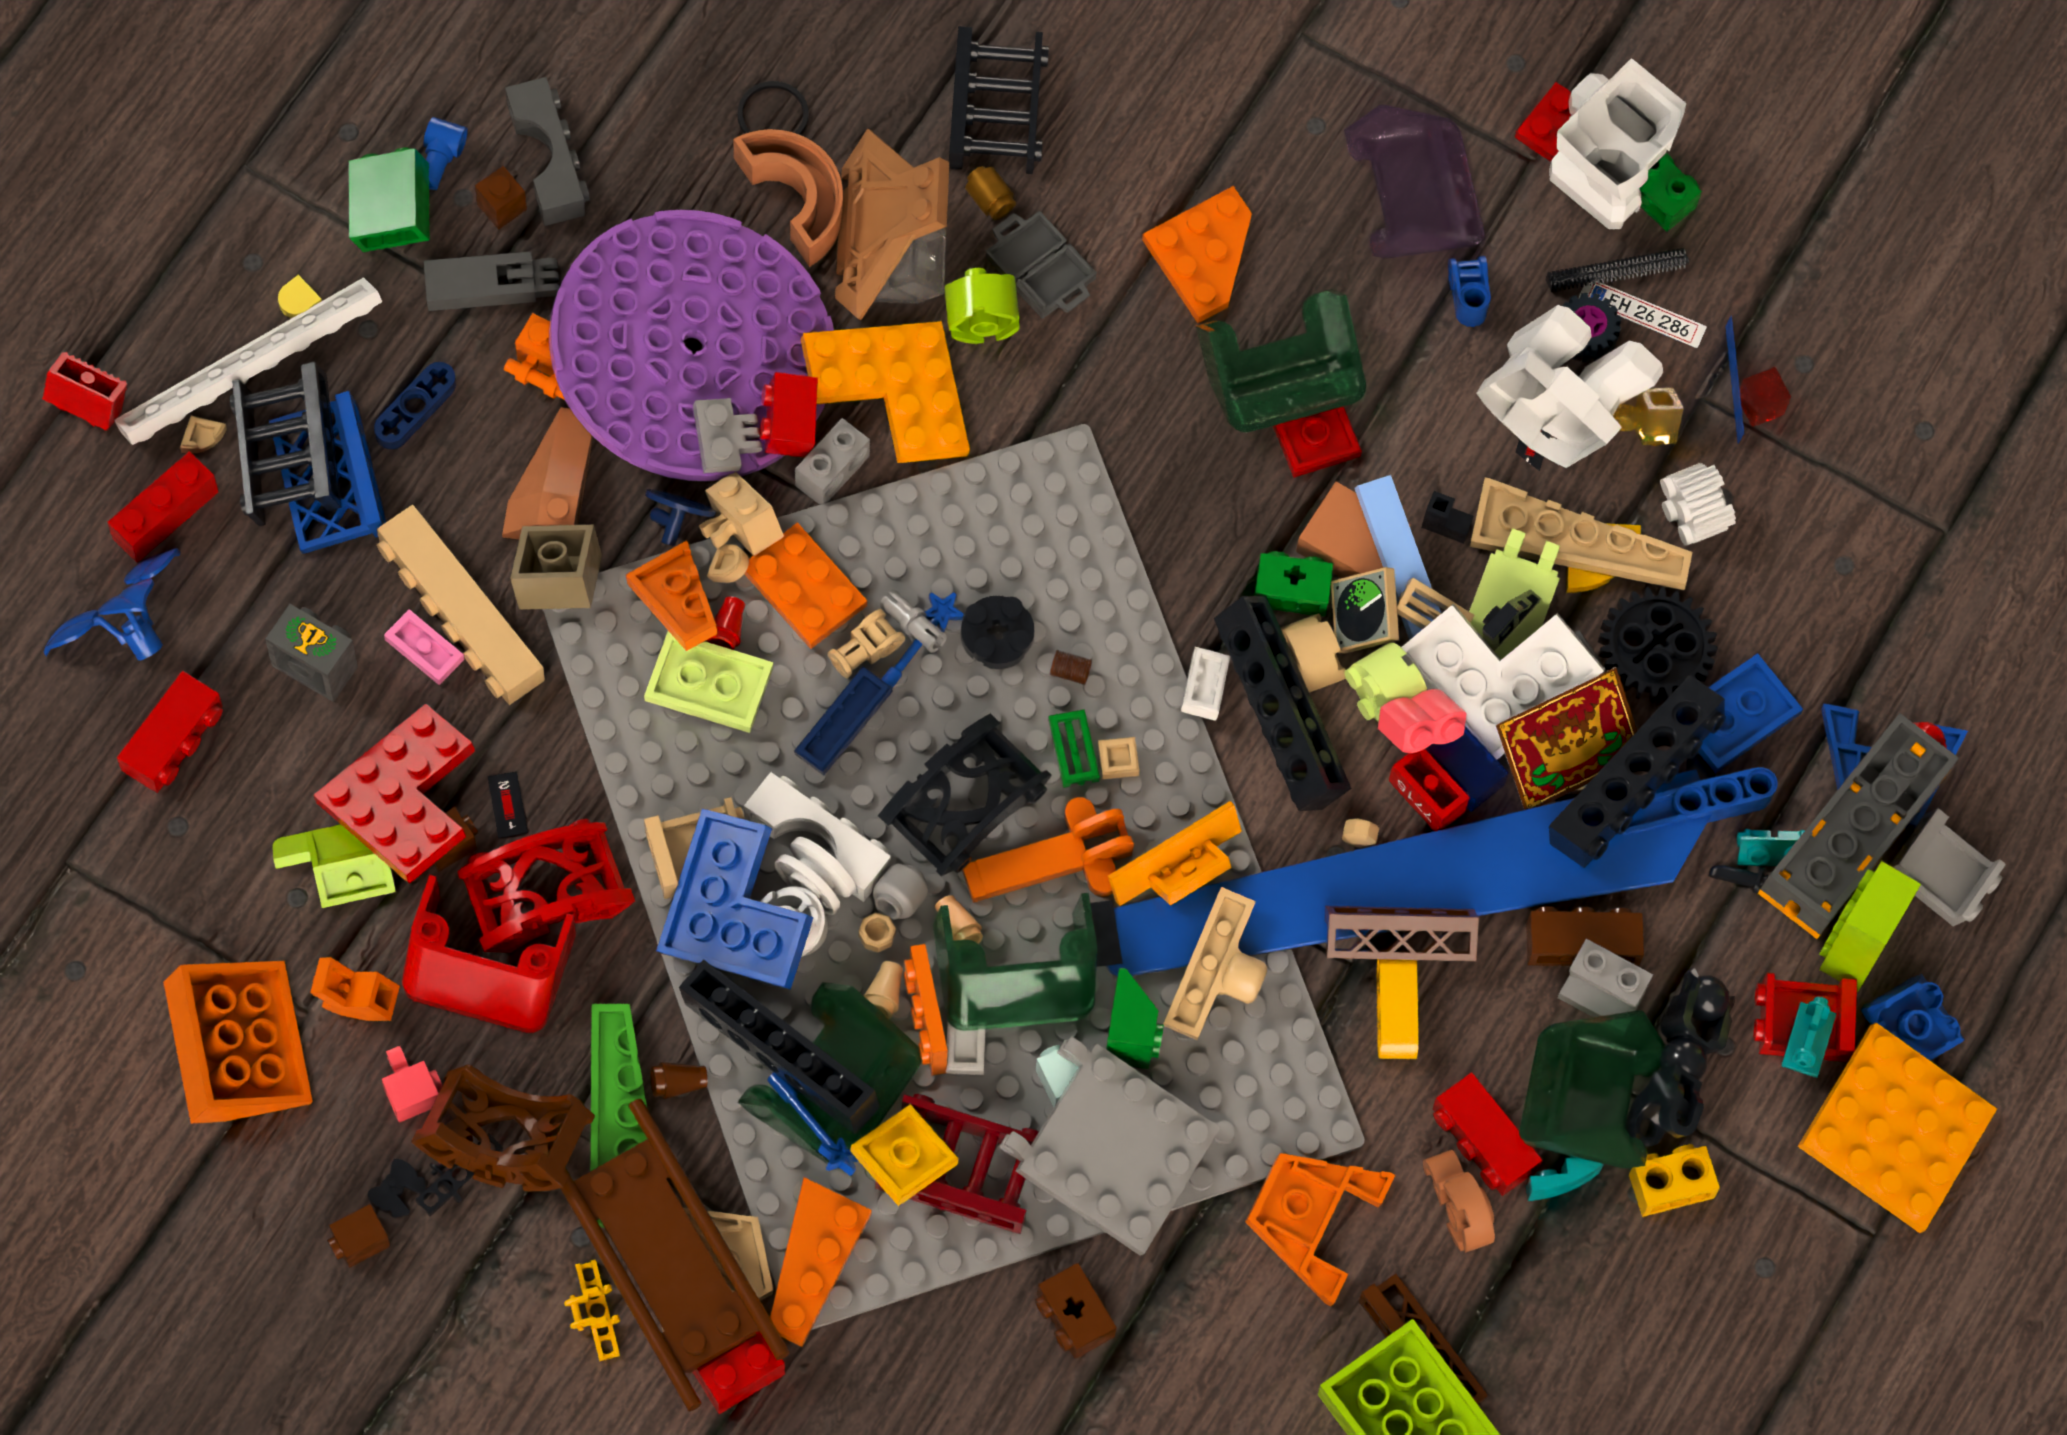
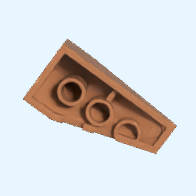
M561 407L508 500L502 533L503 538L520 539L522 526L579 525L593 436L575 417L570 408Z

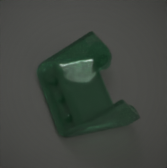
M822 982L812 997L811 1012L824 1025V1028L813 1043L873 1088L876 1092L880 1108L859 1132L854 1135L796 1089L794 1090L797 1092V1098L835 1144L839 1138H843L847 1149H851L853 1143L878 1127L919 1069L921 1064L920 1052L917 1044L855 987ZM755 1084L743 1093L738 1103L745 1110L828 1164L829 1160L818 1152L822 1144L821 1140L791 1104L785 1103L771 1087Z
M1636 1010L1555 1023L1541 1032L1537 1040L1519 1129L1520 1137L1526 1145L1619 1168L1645 1166L1647 1149L1641 1140L1630 1137L1625 1129L1634 1077L1636 1075L1651 1077L1653 1072L1659 1071L1661 1052L1666 1045L1644 1011Z

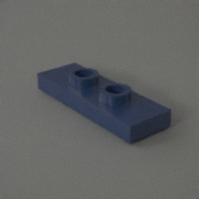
M862 667L794 750L795 755L824 776L893 692L892 687L865 667Z

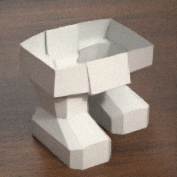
M1632 58L1610 80L1603 74L1590 73L1571 92L1569 99V113L1571 116L1557 131V149L1559 152L1550 164V181L1606 228L1621 229L1623 223L1640 209L1642 203L1640 187L1648 180V170L1667 150L1670 151L1683 118L1686 103Z
M1557 305L1514 333L1507 344L1510 355L1509 360L1503 367L1483 381L1477 395L1491 413L1529 448L1567 468L1605 446L1622 428L1613 417L1617 407L1655 386L1663 373L1662 363L1641 343L1633 341L1624 343L1584 368L1579 377L1568 367H1560L1582 351L1592 335L1591 328L1570 308ZM1540 430H1544L1545 432L1551 434L1557 439L1551 437L1550 439H1548L1540 432Z

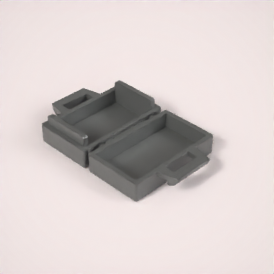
M1040 211L1028 220H1024L1013 213L992 229L998 242L986 250V259L1001 275L1011 274L1015 277L1017 292L1042 319L1058 307L1063 312L1068 313L1090 296L1086 286L1096 279L1097 272L1071 244L1066 245L1067 240ZM1016 222L1020 225L1005 237L1002 235L1004 231ZM1081 291V294L1079 296H1077L1075 299H1073L1066 305V301H1068L1071 297H1073L1075 294Z

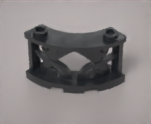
M991 713L964 729L957 743H953L951 746L945 744L924 764L928 771L923 775L919 774L916 777L917 781L913 783L908 780L878 814L882 821L888 826L892 824L937 868L936 872L941 877L952 871L956 873L962 871L972 860L970 853L1000 823L1028 802L1031 804L1036 803L1046 793L1047 787L1044 785L1052 776L1047 770L1041 772L997 729L1001 723ZM971 757L976 761L975 766L982 764V762H984V765L969 768L963 761ZM1008 767L1011 770L1000 773L999 769ZM951 771L956 775L966 778H977L987 775L988 797L985 807L967 811H947L951 796V786L946 774ZM1018 777L1024 784L1022 786H1014L1009 780L1017 779ZM932 789H939L943 793V798L937 809L933 808L937 798L930 799L927 795ZM1002 792L1008 797L1000 803V797ZM907 816L928 823L924 834ZM978 824L968 834L966 826ZM937 825L943 826L941 831L942 845H944V841L948 836L954 835L958 839L957 845L947 856L929 840Z

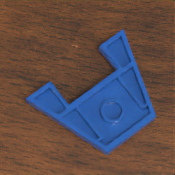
M1823 704L1821 711L1838 790L1872 747L1855 744L1859 718L1858 710ZM1936 725L1945 735L1947 749L1956 755L1968 731ZM1937 789L1905 829L1914 830L1925 814Z

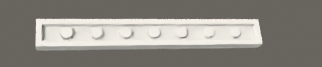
M363 277L114 421L119 431L132 445L137 442L146 441L163 427L177 423L186 414L198 407L214 402L219 395L233 388V380L239 379L245 384L252 376L263 370L275 367L280 360L294 352L305 350L315 340L326 334L338 331L343 324L355 317L368 314L373 307L382 303L380 295Z

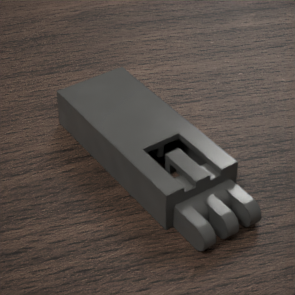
M531 252L425 260L424 273L428 311L536 302V298L556 296L560 286L551 283L559 281V273L551 270L558 268L557 259H532ZM498 277H507L508 283L512 282V279L522 278V283L498 285Z

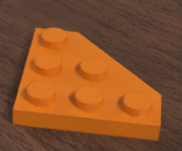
M1234 186L1143 233L1142 241L1197 323L1228 308L1252 216L1251 211Z

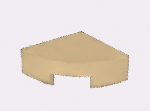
M191 415L180 446L181 453H188L189 451L192 454L200 453L214 447L223 438L227 430L226 424Z

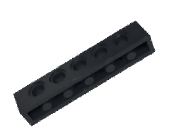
M1242 596L1214 617L1220 638L1225 643L1233 661L1234 670L1239 675L1244 686L1248 701L1259 720L1262 733L1270 745L1276 759V765L1281 771L1290 791L1292 801L1296 804L1298 811L1323 810L1352 788L1267 597Z
M1689 675L1549 825L1550 844L1583 868L1593 859L1598 860L1608 848L1609 841L1617 833L1620 835L1627 830L1633 815L1640 808H1647L1653 801L1659 787L1663 783H1670L1677 775L1679 766L1687 757L1689 759L1693 758L1699 752L1703 740L1710 733L1715 734L1722 727L1726 719L1725 699ZM1691 721L1693 724L1683 725L1681 722ZM1660 746L1670 747L1668 750H1659L1657 748ZM1636 771L1647 772L1645 775H1635L1633 773ZM1613 796H1621L1624 799L1614 801L1610 798ZM1596 821L1601 824L1597 826H1589L1586 823Z
M704 959L679 986L686 1006L854 1135L859 1132L880 1108L876 1092L873 1088Z

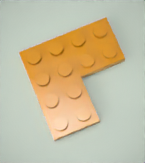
M942 321L803 333L801 344L808 376L818 377L817 404L884 398L897 463L967 457L970 448Z

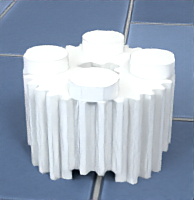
M1698 463L1660 479L1662 490L1667 498V501L1662 502L1663 511L1669 522H1677L1678 533L1684 545L1694 544L1724 532L1728 529V526L1736 524L1735 511L1732 504L1726 506L1725 496L1721 489V486L1725 484L1715 465L1707 467L1702 463Z

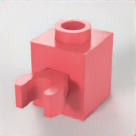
M400 1046L386 1051L387 1059L394 1074L382 1078V1083L398 1122H403L430 1110L443 1086L436 1070L429 1072L424 1061L409 1067Z

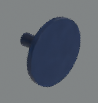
M646 490V497L672 507L670 513L660 508H654L650 514L652 521L666 527L661 541L664 544L676 545L686 512L705 517H715L716 510L694 500L664 491Z

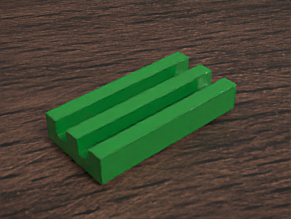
M1085 709L1048 716L1063 788L1070 787L1071 784L1076 783L1077 785H1084L1087 781H1092V783L1099 782L1100 775ZM1078 719L1089 772H1083L1072 720ZM1064 722L1075 774L1069 775L1058 723Z

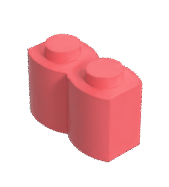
M1431 689L1417 694L1412 699L1397 698L1384 704L1380 708L1378 730L1402 752L1414 753L1429 747L1433 743L1447 744L1463 736L1467 713L1442 690Z

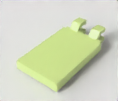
M1513 528L1504 551L1496 549L1495 554L1491 553L1469 611L1475 615L1471 625L1483 638V627L1485 624L1482 621L1495 606L1502 608L1508 601L1530 589L1542 600L1494 651L1500 659H1503L1543 625L1560 580L1557 577L1558 571L1552 570L1560 545L1546 541L1538 564L1518 557L1526 533Z

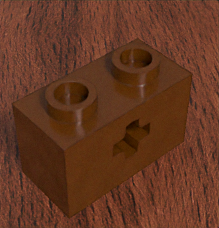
M1079 1263L1038 1284V1298L1035 1299V1304L1044 1319L1050 1317L1057 1328L1054 1331L1055 1338L1064 1352L1070 1350L1073 1357L1077 1359L1115 1337L1117 1327ZM1070 1306L1073 1311L1080 1309L1079 1318L1076 1319L1073 1314L1066 1316L1067 1307Z

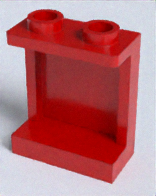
M1767 973L1762 983H1757L1755 989V1006H1761L1760 1019H1755L1753 1040L1759 1041V1054L1784 1056L1800 1002L1809 1004L1815 997H1824L1829 1001L1830 1011L1837 1014L1823 1060L1849 1062L1855 1052L1857 980L1842 978L1839 985L1775 980V973Z

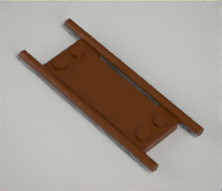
M640 1098L631 1102L628 1107L647 1139L573 1181L565 1167L564 1172L569 1176L564 1187L560 1189L688 1411H693L700 1407L702 1403L685 1373H692L702 1365L756 1336L757 1331H760L776 1360L785 1358L790 1354V1351L649 1110ZM671 1179L734 1286V1292L729 1288L667 1180ZM597 1220H601L611 1240L616 1246L626 1266L628 1267L641 1292L643 1293L645 1299L647 1300L660 1325L662 1326L664 1330L663 1333H661L658 1326L656 1325L654 1319L652 1318L650 1312L648 1311L646 1305L641 1299L627 1272L622 1266L612 1246L607 1240Z

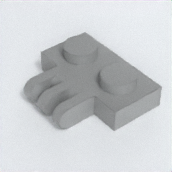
M731 398L696 400L694 402L693 411L703 474L739 471L742 466L740 454L757 453L763 450L761 441H747L760 437L759 428H745V426L758 424L756 414L733 415Z

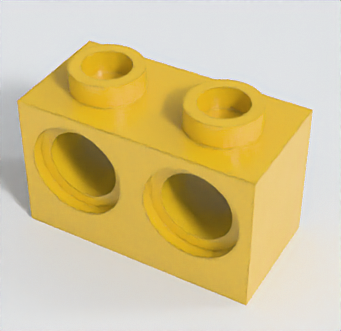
M1688 1144L1674 1149L1671 1155L1659 1157L1657 1153L1642 1156L1636 1160L1637 1163L1633 1165L1629 1177L1642 1217L1715 1198L1720 1187L1706 1146L1695 1148L1693 1144ZM1687 1166L1695 1168L1700 1178L1697 1180L1688 1179L1683 1174L1682 1168ZM1646 1177H1659L1664 1184V1188L1654 1189L1650 1187Z

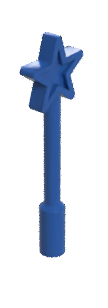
M954 592L943 600L934 593L929 594V601L932 607L925 611L926 618L936 627L939 625L941 632H945L949 620H963L964 617L961 611L953 607L957 594ZM915 639L894 667H890L881 680L893 688L902 677L901 672L923 644Z
M772 1073L767 1079L769 1084L785 1103L791 1104L821 1140L822 1144L818 1152L829 1160L826 1170L831 1171L840 1168L849 1176H852L856 1170L854 1162L858 1160L850 1152V1149H847L843 1138H839L835 1144L797 1098V1092L793 1087L775 1073Z

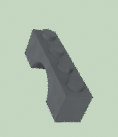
M547 77L505 87L507 106L516 134L538 139L547 146L552 154L548 167L533 179L535 198L544 226L586 216L584 202L590 201L589 192L585 180L578 181L576 171L580 170V164L576 150L569 151L566 140L571 139L566 119L559 120L557 110L561 109V102L557 89L550 90Z

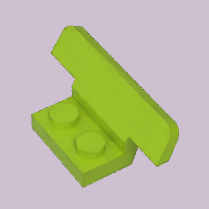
M341 824L281 837L273 843V860L276 869L312 862L322 908L396 892L391 868Z

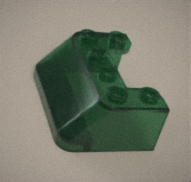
M1329 289L1310 295L1304 301L1301 310L1306 333L1240 351L1235 331L1229 324L1223 321H1211L1196 326L1209 382L1231 427L1240 432H1252L1354 404L1364 396L1367 387L1346 294Z

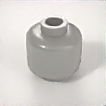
M891 865L873 887V898L877 910L894 920L910 918L928 895V885L923 873L912 865Z

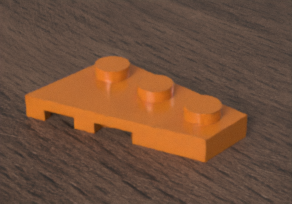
M687 540L626 574L628 586L686 651L717 634L716 623L706 594L703 591Z

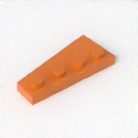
M805 1177L803 1178L770 1319L780 1336L803 1347L872 1215L871 1209Z

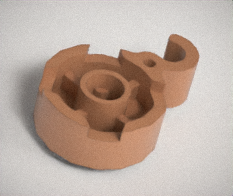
M1449 1150L1424 1159V1172L1426 1176H1432L1440 1206L1446 1204V1211L1450 1221L1446 1225L1460 1251L1464 1250L1466 1253L1494 1243V1214L1488 1196L1484 1189L1479 1187L1472 1174L1463 1172L1456 1153L1453 1150Z

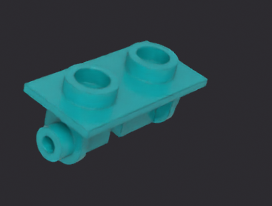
M1745 829L1744 832H1738L1737 847L1740 848L1737 865L1777 866L1805 830L1777 831V837H1771L1769 830Z
M1815 997L1809 1004L1800 1002L1782 1067L1818 1078L1837 1014L1830 1011L1829 1001L1826 998Z

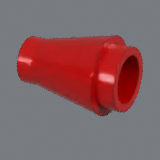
M732 596L724 599L723 605L714 617L717 634L707 639L706 642L731 650L740 645L743 612L746 606L741 599Z

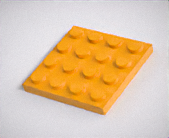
M1874 1023L1870 1025L1797 1147L1914 1230L1921 1233L1926 1231L1997 1108L1881 1025Z

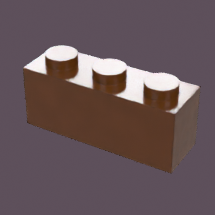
M1540 907L1536 911L1530 912L1526 922L1527 965L1571 966L1586 939L1638 967L1644 957L1642 913H1632V910L1628 908H1615L1610 910V912H1595L1593 908L1581 907L1574 909L1573 912L1558 911L1555 907Z

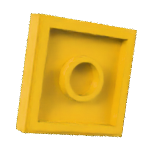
M911 1104L853 1143L850 1152L898 1206L958 1165L959 1160Z

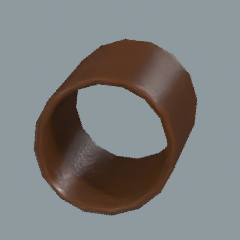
M1056 650L1050 675L1085 685L1092 659L1089 660L1088 658L1086 661V658L1082 657L1081 659L1079 655L1076 658L1074 654Z

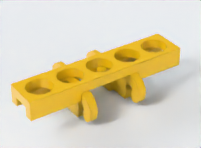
M596 1259L585 1264H575L582 1296L575 1297V1295L569 1296L570 1299L564 1302L565 1306H571L574 1318L570 1328L582 1331L584 1330L583 1327L591 1326L599 1361L618 1357L620 1353L613 1325L620 1322L619 1315H614L610 1318L605 1294L613 1290L612 1285L607 1284L603 1288ZM587 1268L593 1269L595 1278L592 1281H585L583 1270ZM585 1303L588 1318L582 1319L579 1305ZM600 1304L605 1308L604 1315L598 1318L593 1317L590 1313L592 1306ZM608 1327L609 1332L606 1335H598L597 1329ZM603 1341H611L613 1347L611 1353H603L601 1347Z

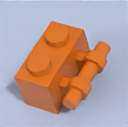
M532 313L515 341L518 361L509 358L505 363L504 371L514 375L515 380L524 385L531 383L543 389V393L553 399L557 396L565 400L552 368L549 350L550 321Z

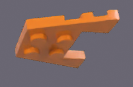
M1280 1153L1276 1157L1245 1222L1326 1305L1331 1307L1335 1303L1348 1273L1314 1256V1252L1345 1190L1378 1208L1382 1205L1395 1174L1385 1171L1363 1170V1167L1351 1165L1346 1167L1329 1164L1323 1160Z

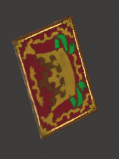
M1616 667L1496 724L1524 810L1543 806L1587 785L1637 732Z

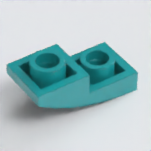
M1578 1152L1565 1159L1561 1168L1562 1174H1557L1556 1170L1536 1172L1535 1176H1530L1526 1185L1527 1201L1555 1197L1582 1186L1600 1173L1604 1165V1156H1593L1591 1152Z

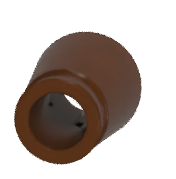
M660 1062L659 1066H652L650 1070L651 1089L654 1097L662 1096L663 1099H668L701 1088H707L708 1078L705 1065L697 1066Z

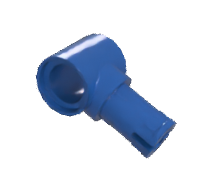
M432 117L429 121L423 141V146L426 148L425 153L427 154L426 161L429 163V189H438L447 164L452 161L453 157L459 158L462 154L468 134L467 127L436 117Z

